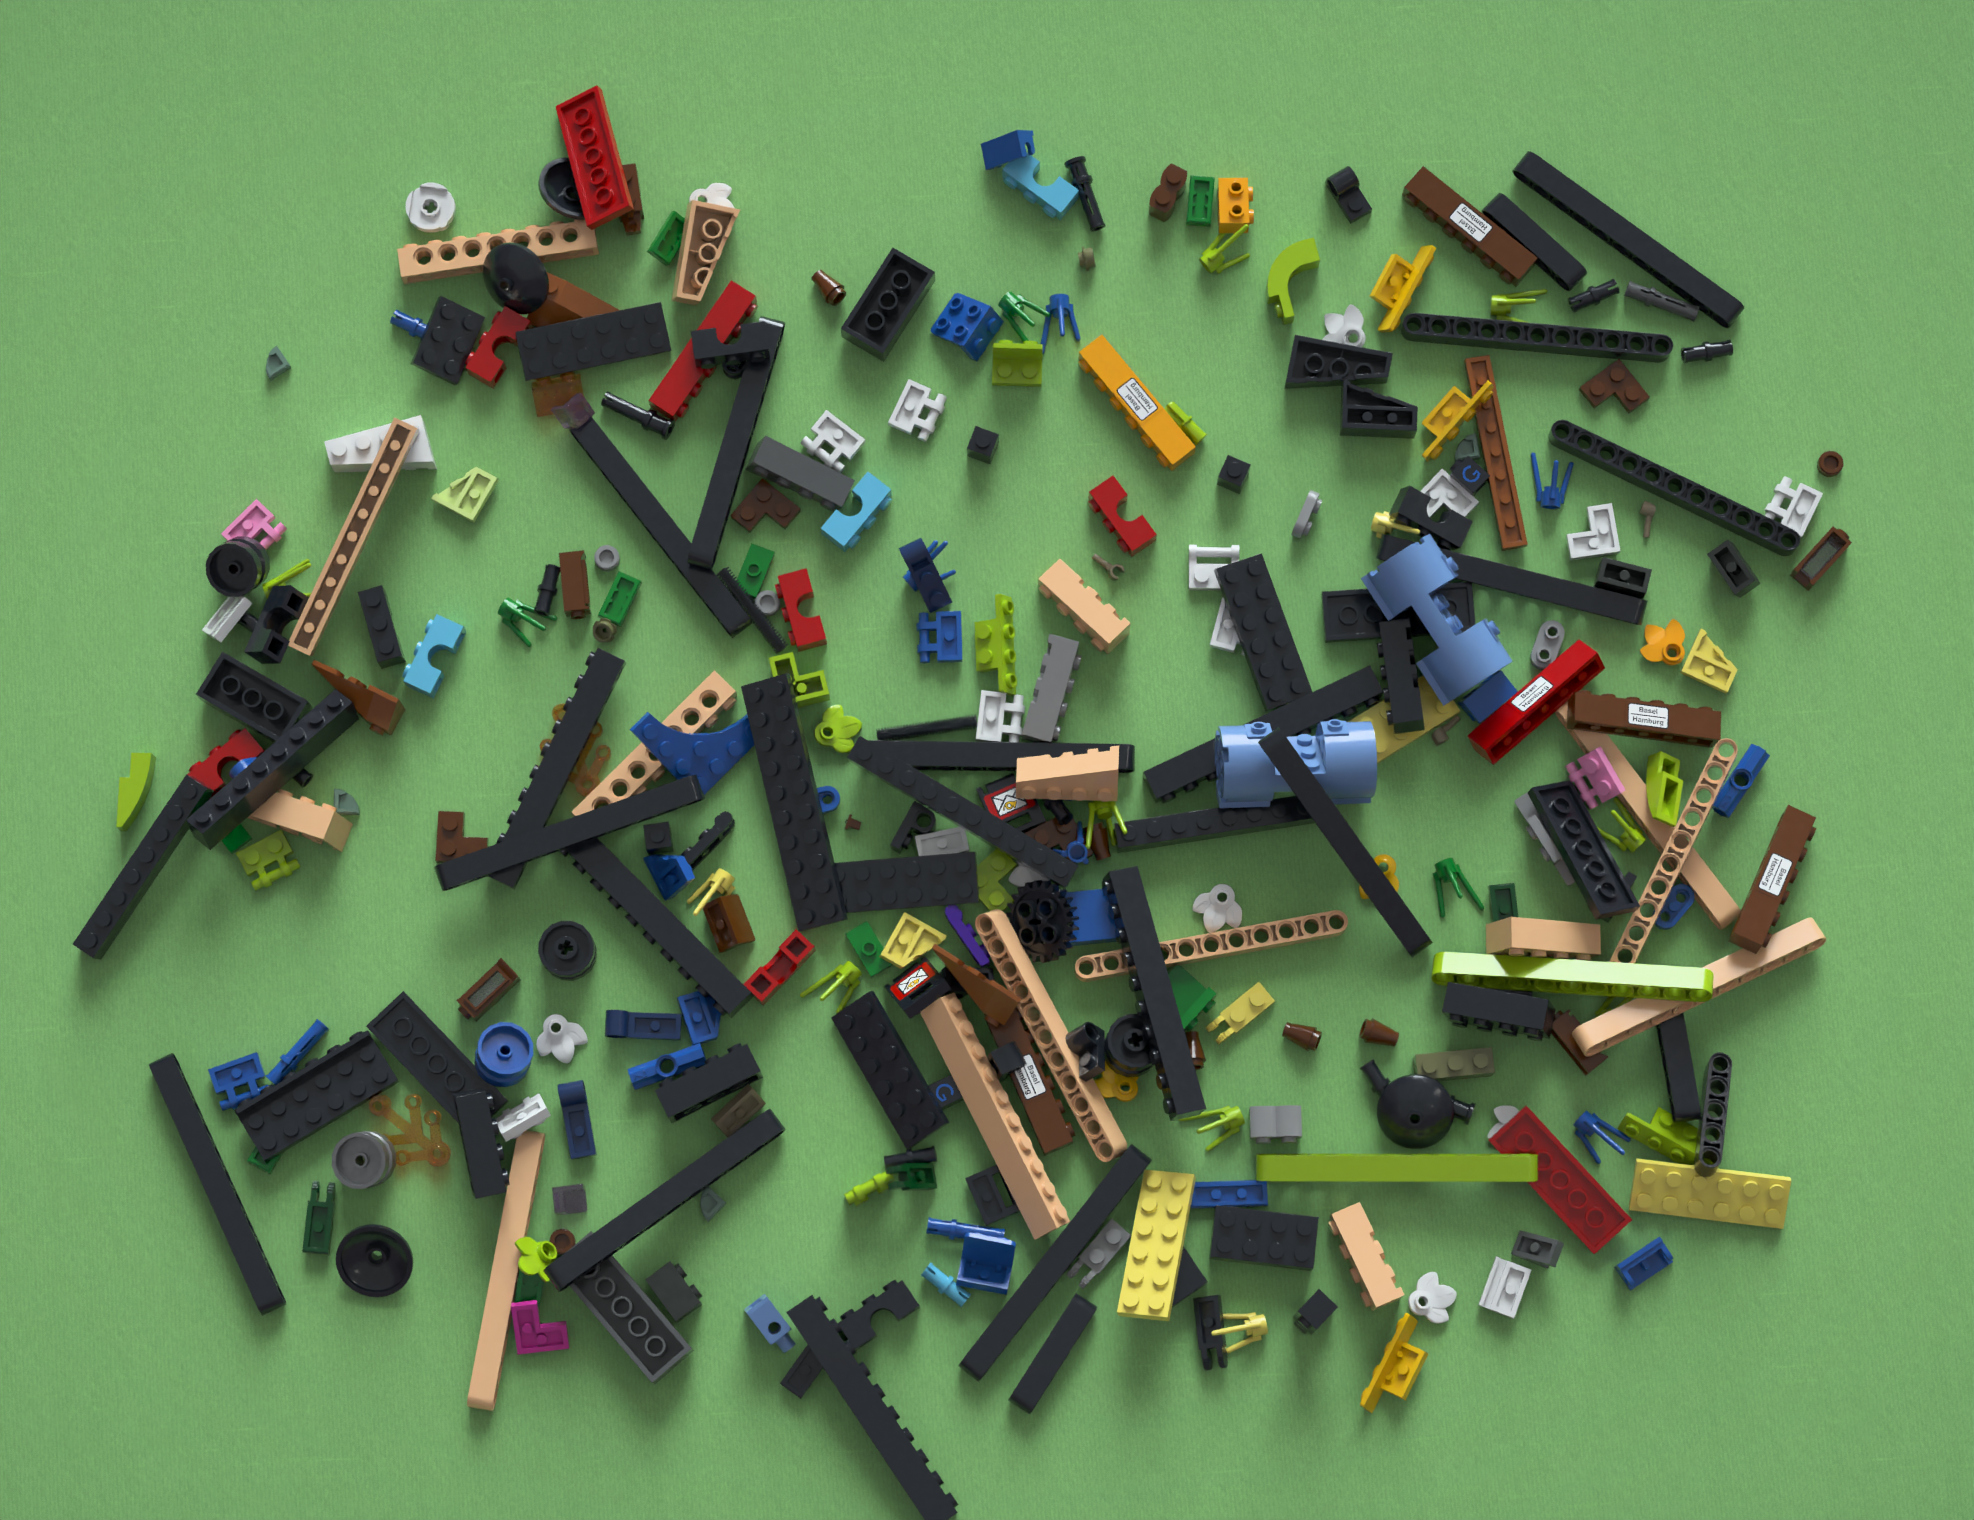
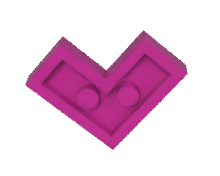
M537 1300L511 1303L518 1355L569 1349L566 1321L540 1324Z

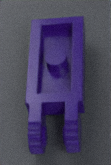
M954 904L948 905L945 909V917H947L946 919H948L949 924L980 968L989 967L990 961L988 958H990V955L985 945H978L974 939L977 934L969 923L964 925L961 910Z

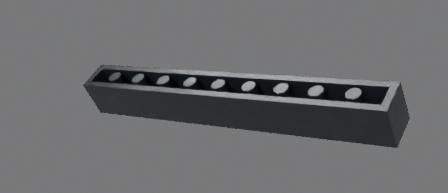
M597 648L595 653L591 651L585 663L588 666L585 674H580L575 682L574 688L577 691L573 698L568 697L563 710L566 713L562 721L559 719L556 721L551 732L555 735L551 743H545L540 754L543 756V759L539 766L535 764L529 778L532 779L529 788L524 787L518 798L521 804L517 811L512 810L507 820V824L510 826L506 834H500L496 844L546 827L626 665L625 660L600 648ZM527 863L488 877L515 890Z
M1369 665L1246 724L1254 722L1270 723L1272 731L1279 727L1286 737H1296L1301 734L1311 735V730L1317 728L1320 722L1336 719L1342 715L1344 718H1348L1358 712L1357 708L1366 705L1369 708L1379 703L1383 690ZM1215 738L1143 772L1142 777L1155 803L1160 801L1163 804L1175 799V794L1183 790L1185 793H1188L1198 788V783L1206 779L1208 782L1217 779L1214 760Z
M859 736L847 756L848 761L1051 882L1058 883L1063 889L1068 887L1079 868L1077 864Z
M598 838L559 851L564 857L569 854L575 860L572 865L582 875L587 872L593 878L589 882L599 892L604 890L610 896L607 900L617 910L621 907L627 913L625 918L632 926L636 927L639 925L645 931L642 935L651 945L656 942L662 948L660 953L669 963L674 960L680 966L677 970L687 981L692 978L698 984L695 989L704 998L709 995L715 1001L712 1006L722 1016L727 1013L732 1018L753 998L752 993Z
M1138 866L1109 871L1103 878L1102 891L1109 900V916L1112 920L1114 919L1116 925L1115 937L1123 950L1122 962L1124 967L1128 968L1130 975L1129 987L1135 993L1137 1000L1135 1008L1138 1016H1141L1144 1025L1142 1033L1144 1039L1149 1043L1150 1062L1152 1065H1155L1157 1072L1156 1083L1158 1088L1162 1089L1164 1096V1111L1166 1114H1169L1170 1121L1200 1115L1206 1109Z
M811 1295L786 1313L924 1520H948L958 1513L955 1509L958 1506L957 1501L950 1492L948 1494L944 1493L940 1487L944 1482L936 1470L932 1473L926 1466L929 1460L921 1448L916 1451L911 1442L915 1439L908 1428L902 1429L896 1421L900 1416L892 1405L887 1407L882 1400L886 1395L878 1383L873 1386L867 1378L871 1373L862 1361L858 1364L853 1357L857 1352L850 1341L843 1342L839 1336L842 1329L833 1318L829 1321L824 1312L828 1308L820 1296L815 1299Z

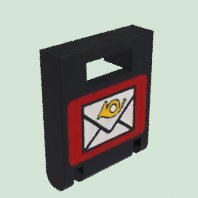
M1013 773L985 784L988 791L986 794H984L981 787L976 788L984 810L1006 823L1029 814L1031 822L1016 828L1023 833L1046 822L1036 799L1016 798V778Z
M925 956L921 959V964L916 962L893 979L894 984L884 986L909 1019L921 1013L923 1009L944 996L951 989L946 980ZM932 985V987H930L928 990H926L924 993H922L920 996H918L916 999L912 1001L913 998H915L917 995H919L921 992H923L925 989Z

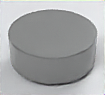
M604 545L597 549L594 560L600 570L608 572L617 568L620 556L614 547Z
M762 591L755 599V605L758 604L756 607L759 606L760 612L763 611L761 615L773 616L780 608V600L773 591Z

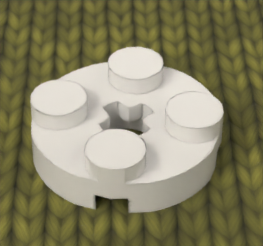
M424 183L408 195L406 213L414 227L423 232L433 233L444 231L449 227L456 213V205L451 193L443 185ZM430 202H434V206L437 207L436 211L428 213L424 209L425 206L430 205Z

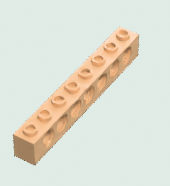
M575 219L574 222L570 223L555 221L550 223L549 226L543 227L530 225L525 227L524 230L517 231L515 229H504L498 234L484 232L471 238L457 236L452 238V241L432 240L426 245L406 244L403 248L397 249L400 274L403 283L410 284L482 273L487 254L495 246L509 242L518 244L520 242L529 243L527 248L533 251L542 263L599 255L596 230L588 228L585 220ZM570 234L578 236L573 242L565 241V238ZM543 239H553V242L550 245H541V241ZM472 249L480 251L475 257L468 256L469 251ZM447 253L455 254L452 260H443ZM422 257L431 258L429 263L425 265L419 264V260Z
M714 670L662 724L684 733H701L706 727L710 729L718 721L719 718L717 716L723 710L728 711L736 703L737 693ZM708 697H713L717 700L716 705L712 708H707L703 705L704 700ZM690 715L699 717L698 723L692 726L686 724L685 720ZM640 743L571 812L573 817L592 811L601 803L609 805L646 792V786L652 780L656 782L664 775L665 767L659 761L651 760V752ZM636 768H643L645 770V775L640 779L632 777V772ZM623 785L627 787V793L621 797L614 794L615 788Z

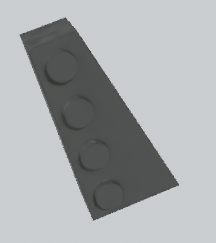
M765 436L757 443L745 470L772 481L781 487L797 492L805 499H813L819 502L823 508L834 511V509L839 510L843 507L855 481L768 436Z

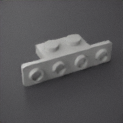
M1528 792L1515 800V804L1529 824L1526 830L1533 841L1535 839L1539 840L1543 846L1539 850L1545 860L1553 862L1565 883L1570 886L1575 883V880L1533 805Z

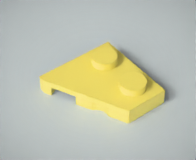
M1700 629L1680 673L1727 694L1738 669L1730 660L1725 658L1722 650L1714 645L1707 636V632L1704 629Z
M904 912L879 957L903 969L930 951L934 944L939 945L947 936Z

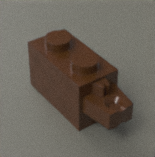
M636 163L622 165L634 209L619 216L620 223L623 222L626 235L641 233V219L645 218Z

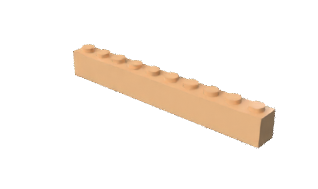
M394 417L289 639L288 646L309 656L314 655L419 432L418 428Z
M955 993L935 1000L923 1009L920 1014L1034 1240L1069 1223L1067 1211L1061 1204L1055 1192V1187L1050 1182L1042 1162L1038 1159L1032 1147V1142L1026 1135L1020 1123V1118L1009 1101L1008 1094L999 1082L997 1073L991 1066L985 1049L980 1044L973 1025L969 1022L962 1008V1003Z

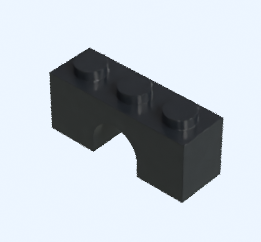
M765 321L740 324L741 337L732 345L723 344L718 340L716 328L691 331L696 367L710 369L718 364L726 363V365L732 366L741 363V361L761 362L765 358L770 357Z
M1412 486L1400 489L1389 513L1391 517L1395 518L1397 524L1419 529L1420 533L1417 535L1422 538L1430 534L1441 549L1450 551L1461 548L1473 521L1454 510L1442 512L1439 521L1434 522L1427 514V506L1431 497Z
M291 585L273 586L244 652L261 664H280L290 642L281 636L282 631L290 621L300 618L309 597Z
M380 585L358 592L376 659L381 669L406 662L392 620V611L383 586Z
M896 1280L891 1281L883 1287L885 1292L876 1297L872 1294L861 1302L863 1307L855 1312L853 1309H850L840 1316L842 1321L838 1325L856 1351L877 1337L871 1327V1319L876 1312L888 1310L894 1314L899 1322L920 1308V1305L903 1280L898 1283Z
M1318 1289L1293 1316L1296 1320L1294 1325L1303 1334L1308 1331L1312 1335L1338 1306Z

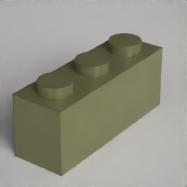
M1492 1047L1417 1054L1413 1057L1414 1074L1425 1075L1438 1082L1490 1077L1495 1073Z

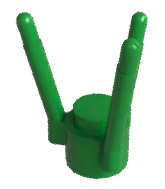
M1008 292L1001 298L998 306L1003 310L1002 315L1010 322L1023 342L1029 341L1013 319V317L1020 316L1031 327L1035 326V323L1023 312V304L1046 317H1050L1051 314L1026 300L1021 294L1016 296L1014 293Z
M506 598L498 610V614L503 617L502 623L507 625L528 647H531V642L512 622L517 623L520 619H523L542 631H545L546 627L524 614V610L534 613V607L526 605L518 599L513 601L510 598ZM551 614L549 616H541L557 621V617Z
M1453 858L1444 859L1434 865L1437 872L1433 873V877L1436 882L1438 904L1442 918L1445 917V906L1441 880L1444 883L1451 882L1458 898L1461 899L1463 895L1456 880L1459 877L1479 909H1484L1479 897L1463 875L1459 864L1456 865Z

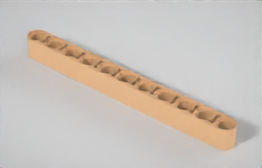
M1567 701L1555 711L1557 718L1584 754L1601 746L1625 788V791L1618 794L1617 797L1662 855L1675 827L1664 824L1652 817L1647 799L1646 784L1608 734L1567 729ZM1678 836L1674 840L1675 847L1679 849H1684L1689 844L1685 836ZM1692 847L1678 877L1683 884L1688 885L1693 890L1695 900L1714 925L1722 930L1738 918L1741 910ZM1672 858L1667 859L1666 862L1673 871L1676 870L1678 866L1677 861Z
M1724 738L1716 743L1638 902L1640 907L1633 912L1609 962L1621 963L1618 960L1619 953L1622 950H1629L1633 954V958L1629 963L1636 964L1737 758L1738 748L1732 739ZM1728 744L1733 747L1734 752L1730 757L1720 755L1719 748L1722 745ZM1713 767H1717L1723 772L1722 777L1718 780H1711L1708 777V771ZM1701 790L1709 791L1711 794L1709 802L1700 803L1696 798L1698 792ZM1690 813H1696L1700 817V822L1695 826H1690L1685 822L1686 816ZM1676 837H1687L1689 840L1688 846L1684 849L1675 847L1674 840ZM1669 858L1676 860L1678 863L1676 870L1673 872H1668L1663 868L1664 861ZM1657 881L1664 882L1667 887L1666 891L1661 895H1657L1652 891V885ZM1645 904H1651L1655 908V914L1650 918L1641 915V908ZM1634 927H1640L1644 931L1643 938L1638 941L1632 940L1629 936L1630 930Z
M999 909L978 915L975 920L976 930L1007 989L1021 998L1017 1008L1095 1155L1102 1162H1108L1121 1157L1127 1150V1142L1094 1079L1092 1078L1086 1082L1079 1077V1056L1073 1053L1066 1043V1034L1069 1032L1009 919Z
M1333 910L1159 942L1161 950H1165L1168 954V958L1165 960L1166 968L1176 965L1337 937L1344 933L1348 925V918L1342 911ZM1331 918L1340 919L1342 927L1340 929H1333L1329 924V920ZM1312 922L1317 926L1318 931L1314 934H1309L1305 931L1304 925ZM1288 927L1292 930L1293 936L1283 938L1279 933V929ZM1258 931L1265 932L1268 940L1264 943H1259L1255 940L1254 934ZM1232 936H1238L1242 939L1243 945L1235 948L1230 945L1229 939ZM1209 940L1215 941L1218 949L1215 952H1209L1205 949L1204 943ZM1183 945H1188L1192 948L1193 954L1188 957L1182 956L1179 948ZM1123 950L1080 957L1075 964L1076 977L1082 982H1091L1129 975L1128 968H1125L1122 962ZM1107 959H1114L1117 961L1118 967L1115 970H1108L1105 968L1104 962ZM1083 963H1088L1093 967V972L1089 975H1084L1079 971V966Z
M1807 918L1772 934L1766 948L1761 947L1757 954L1743 948L1702 967L1711 970L1714 974L1712 999L1820 948L1827 940L1813 918ZM1636 998L1583 1023L1572 1032V1036L1583 1054L1587 1057L1592 1056L1704 1002Z
M526 1130L521 1136L516 1138L509 1175L510 1185L507 1186L468 1392L467 1407L493 1411L496 1404L512 1319L511 1303H514L519 1274L518 1261L522 1256V1253L515 1246V1242L520 1238L527 1237L543 1154L545 1133Z

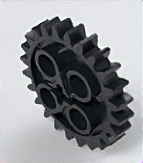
M1036 880L1025 883L1024 887H1018V893L1011 895L1015 902L1007 903L1011 912L1005 914L1010 918V923L1029 959L1032 958L1033 962L1046 963L1059 960L1060 956L1067 955L1065 950L1073 948L1069 941L1077 940V937L1072 933L1079 930V927L1074 925V921L1079 920V917L1073 916V912L1077 907L1070 906L1073 898H1065L1067 890H1059V884H1051L1050 880Z

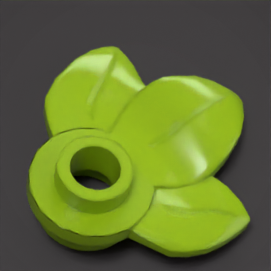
M834 705L823 713L822 722L814 730V738L822 746H831L839 753H849L854 746L851 738L860 731L862 722L855 717L844 716L842 705ZM823 730H829L831 736H825Z
M530 1237L518 1239L515 1242V1246L522 1253L518 1261L520 1271L528 1276L538 1273L544 1282L550 1281L544 1269L555 1261L557 1257L556 1247L549 1241L537 1243Z

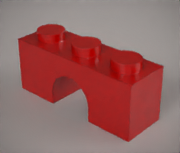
M506 306L502 312L498 311L495 314L489 332L485 331L479 340L480 346L475 353H470L465 362L467 365L466 370L470 376L493 389L507 369L504 361L495 356L497 347L503 343H511L518 347L515 332L533 328L530 320Z
M1113 475L1089 491V501L1087 502L1095 514L1099 512L1103 517L1102 523L1110 534L1114 532L1119 539L1116 542L1123 553L1128 552L1133 557L1155 542L1157 534L1143 515L1133 521H1125L1118 516L1117 509L1127 501L1128 494Z
M807 568L779 575V584H775L778 599L783 598L786 606L781 608L785 623L790 621L792 631H788L791 646L796 645L798 652L826 645L827 640L820 615L808 618L798 612V607L802 601L814 597Z
M246 728L242 731L239 729L229 736L227 743L222 747L220 745L216 746L209 752V757L203 762L199 761L190 767L187 775L195 777L214 790L209 799L226 785L221 777V771L225 764L231 761L239 762L245 758L259 757L264 752Z
M797 929L778 947L779 950L765 966H760L743 984L763 1006L816 951L815 946Z

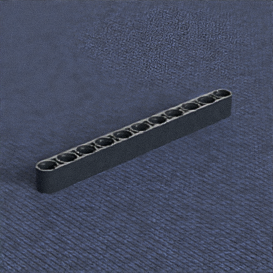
M1528 151L1512 170L1514 176L1687 302L1700 306L1699 310L1722 327L1730 328L1744 310L1743 304L1738 299L1535 153Z
M1423 313L1408 314L1404 318L1401 328L1402 336L1406 340L1414 342L1655 363L1666 361L1673 349V341L1664 334ZM1415 323L1419 326V330L1411 331L1408 329L1407 324ZM1439 325L1443 327L1444 332L1435 333L1432 330V326ZM1464 327L1468 330L1469 334L1460 335L1456 329ZM1488 329L1493 333V337H1484L1481 331ZM1510 331L1515 332L1518 339L1511 340L1506 336V333ZM1539 334L1543 341L1535 342L1532 340L1531 335ZM1564 336L1567 339V343L1560 344L1556 341L1555 337ZM1588 338L1591 340L1592 345L1584 346L1580 339ZM1612 340L1616 343L1617 347L1609 348L1606 346L1605 341ZM1636 342L1640 344L1641 350H1633L1630 347V343ZM1655 345H1663L1666 348V352L1660 353L1656 351Z
M763 316L759 318L758 322L765 321L770 357L765 358L761 362L746 361L687 560L688 564L713 569L783 337L785 322Z
M588 415L571 427L569 430L579 445L730 637L734 638L752 624L751 619L713 570L687 563L691 542L596 421Z
M1558 420L1551 427L1548 437L1553 446L1778 555L1789 556L1793 554L1800 544V536L1795 530L1567 420ZM1555 430H1564L1567 437L1559 438L1555 434ZM1577 441H1587L1590 448H1580ZM1608 451L1612 455V459H1603L1600 452ZM1631 462L1634 465V470H1626L1622 463ZM1649 472L1655 474L1657 481L1651 482L1647 480L1645 474ZM1668 484H1676L1680 491L1676 493L1671 492ZM1690 495H1699L1702 503H1694ZM1719 505L1723 507L1725 513L1717 514L1713 510V506ZM1736 517H1744L1747 520V525L1738 524ZM1758 528H1767L1770 536L1761 535ZM1781 539H1790L1793 546L1785 547Z
M1382 534L1376 559L1386 561L1415 542ZM1440 548L1447 559L1449 557L1453 558L1459 568L1456 571L1458 577L1455 579L1642 625L1648 602L1646 600Z
M1277 727L1259 740L1258 744L1410 956L1413 958L1431 945L1433 942L1281 729Z
M868 740L917 770L1017 772V758L1050 755L1052 758L1063 755L1064 752H1073L1074 755L1088 754V749L1098 748L1099 752L1110 751L1112 746H1119L1118 773H1131L1135 771V746L1131 744Z
M697 775L688 776L436 865L434 869L442 891H447L704 800L705 797Z
M171 1053L150 1063L151 1072L257 1308L263 1316L286 1305L284 1295L174 1053Z
M771 1109L766 1110L544 1269L545 1274L558 1292L563 1291L775 1140L786 1130Z
M1133 1144L1128 1147L958 1365L978 1382L982 1379L1152 1161L1150 1157Z

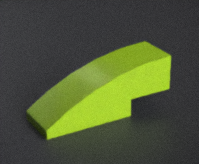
M1660 751L1648 756L1646 771L1647 799L1652 817L1664 824L1675 827L1683 780L1678 778L1681 760Z
M131 753L130 777H119L116 827L120 831L128 830L145 803L155 770L156 757L152 753Z

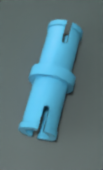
M932 1263L921 1274L922 1277L939 1289L938 1292L940 1294H946L960 1307L963 1306L971 1295L962 1287L957 1286L951 1275L949 1277L946 1276Z

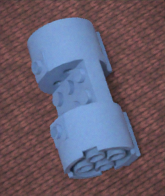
M1428 534L1420 539L1421 545L1419 542L1409 545L1377 566L1379 572L1372 570L1362 577L1361 580L1388 621L1413 607L1439 648L1416 664L1444 706L1513 661L1499 641L1500 639L1497 635L1500 634V631L1493 620L1488 622L1487 619H1484L1462 633L1460 630L1463 628L1461 621L1456 615L1451 616L1447 610L1450 605L1444 595L1436 593V591L1458 577L1456 571L1459 568L1452 557L1447 559L1432 536Z
M1332 719L1318 723L1316 736L1301 734L1296 737H1287L1334 804L1371 803V798L1375 795L1377 783V749L1374 728L1370 721L1346 722ZM1254 722L1239 726H1218L1215 734L1214 760L1217 779H1219L1216 780V796L1219 808L1270 807V801L1273 800L1274 792L1292 791L1258 744L1259 740L1272 732L1270 723Z

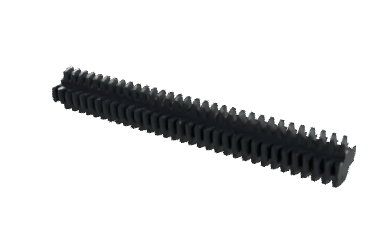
M729 567L723 568L717 574V577L721 579L724 586L742 606L743 610L746 611L753 624L757 626L762 636L772 646V649L776 651L775 653L783 651L788 645L785 644L786 641L784 639L780 640L782 636L779 637L780 634L776 635L778 631L775 632L777 629H774V626L771 627L773 624H770L771 621L768 622L769 619L765 620L767 616L764 617L765 614L761 615L763 611L760 612V607H756L758 604L754 605L756 602L752 603L754 599L750 600L752 598L749 597L750 594L746 595L748 591L745 592L746 589L744 587L740 588L742 584L739 585L741 582L737 583L738 579L735 580L737 578L734 577L735 574L731 575L733 573L730 572L731 569L727 571Z
M972 714L971 717L970 715L968 717L965 715V718L962 716V719L959 716V719L958 717H953V719L947 718V720L944 719L943 721L940 719L937 722L934 720V723L931 720V723L930 721L928 723L926 721L925 723L919 722V724L916 723L915 725L912 723V726L911 724L909 726L906 724V727L905 725L903 727L897 725V727L894 726L892 728L891 726V728L888 727L887 729L884 727V730L883 728L881 730L878 728L877 738L878 740L886 741L888 739L891 741L892 738L894 741V738L897 740V737L900 740V737L902 739L908 737L909 739L910 736L911 738L913 736L915 738L916 735L919 737V734L922 737V734L925 736V733L928 736V733L934 735L935 733L938 734L939 732L940 734L942 732L943 734L944 731L947 733V730L948 732L950 730L953 732V729L955 732L956 729L962 731V729L965 730L966 728L968 730L969 727L970 729L972 727L975 729V726L977 728L976 714L974 716Z

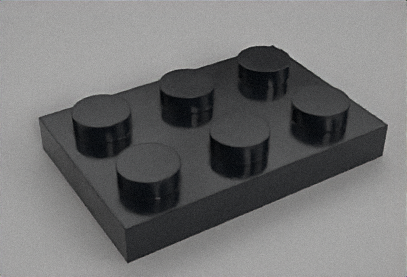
M443 296L438 297L411 365L453 385L458 384L466 365L465 362L471 353L485 317Z

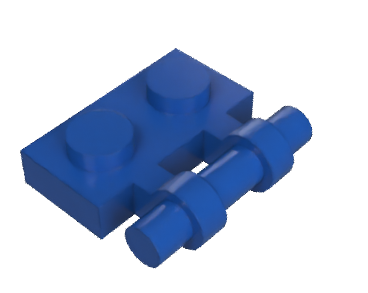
M961 611L936 612V621L930 622L929 613H919V622L916 623V629L919 632L917 653L920 654V663H930L931 653H937V663L962 662ZM930 631H937V643L929 644Z
M257 1052L208 1069L216 1094L227 1092L228 1099L219 1102L222 1111L230 1108L233 1110L237 1109L240 1102L247 1098L253 1099L257 1097L262 1089L269 1086L267 1084L259 1087L257 1084V1080L266 1078ZM246 1084L249 1085L250 1091L239 1095L236 1094L235 1088Z

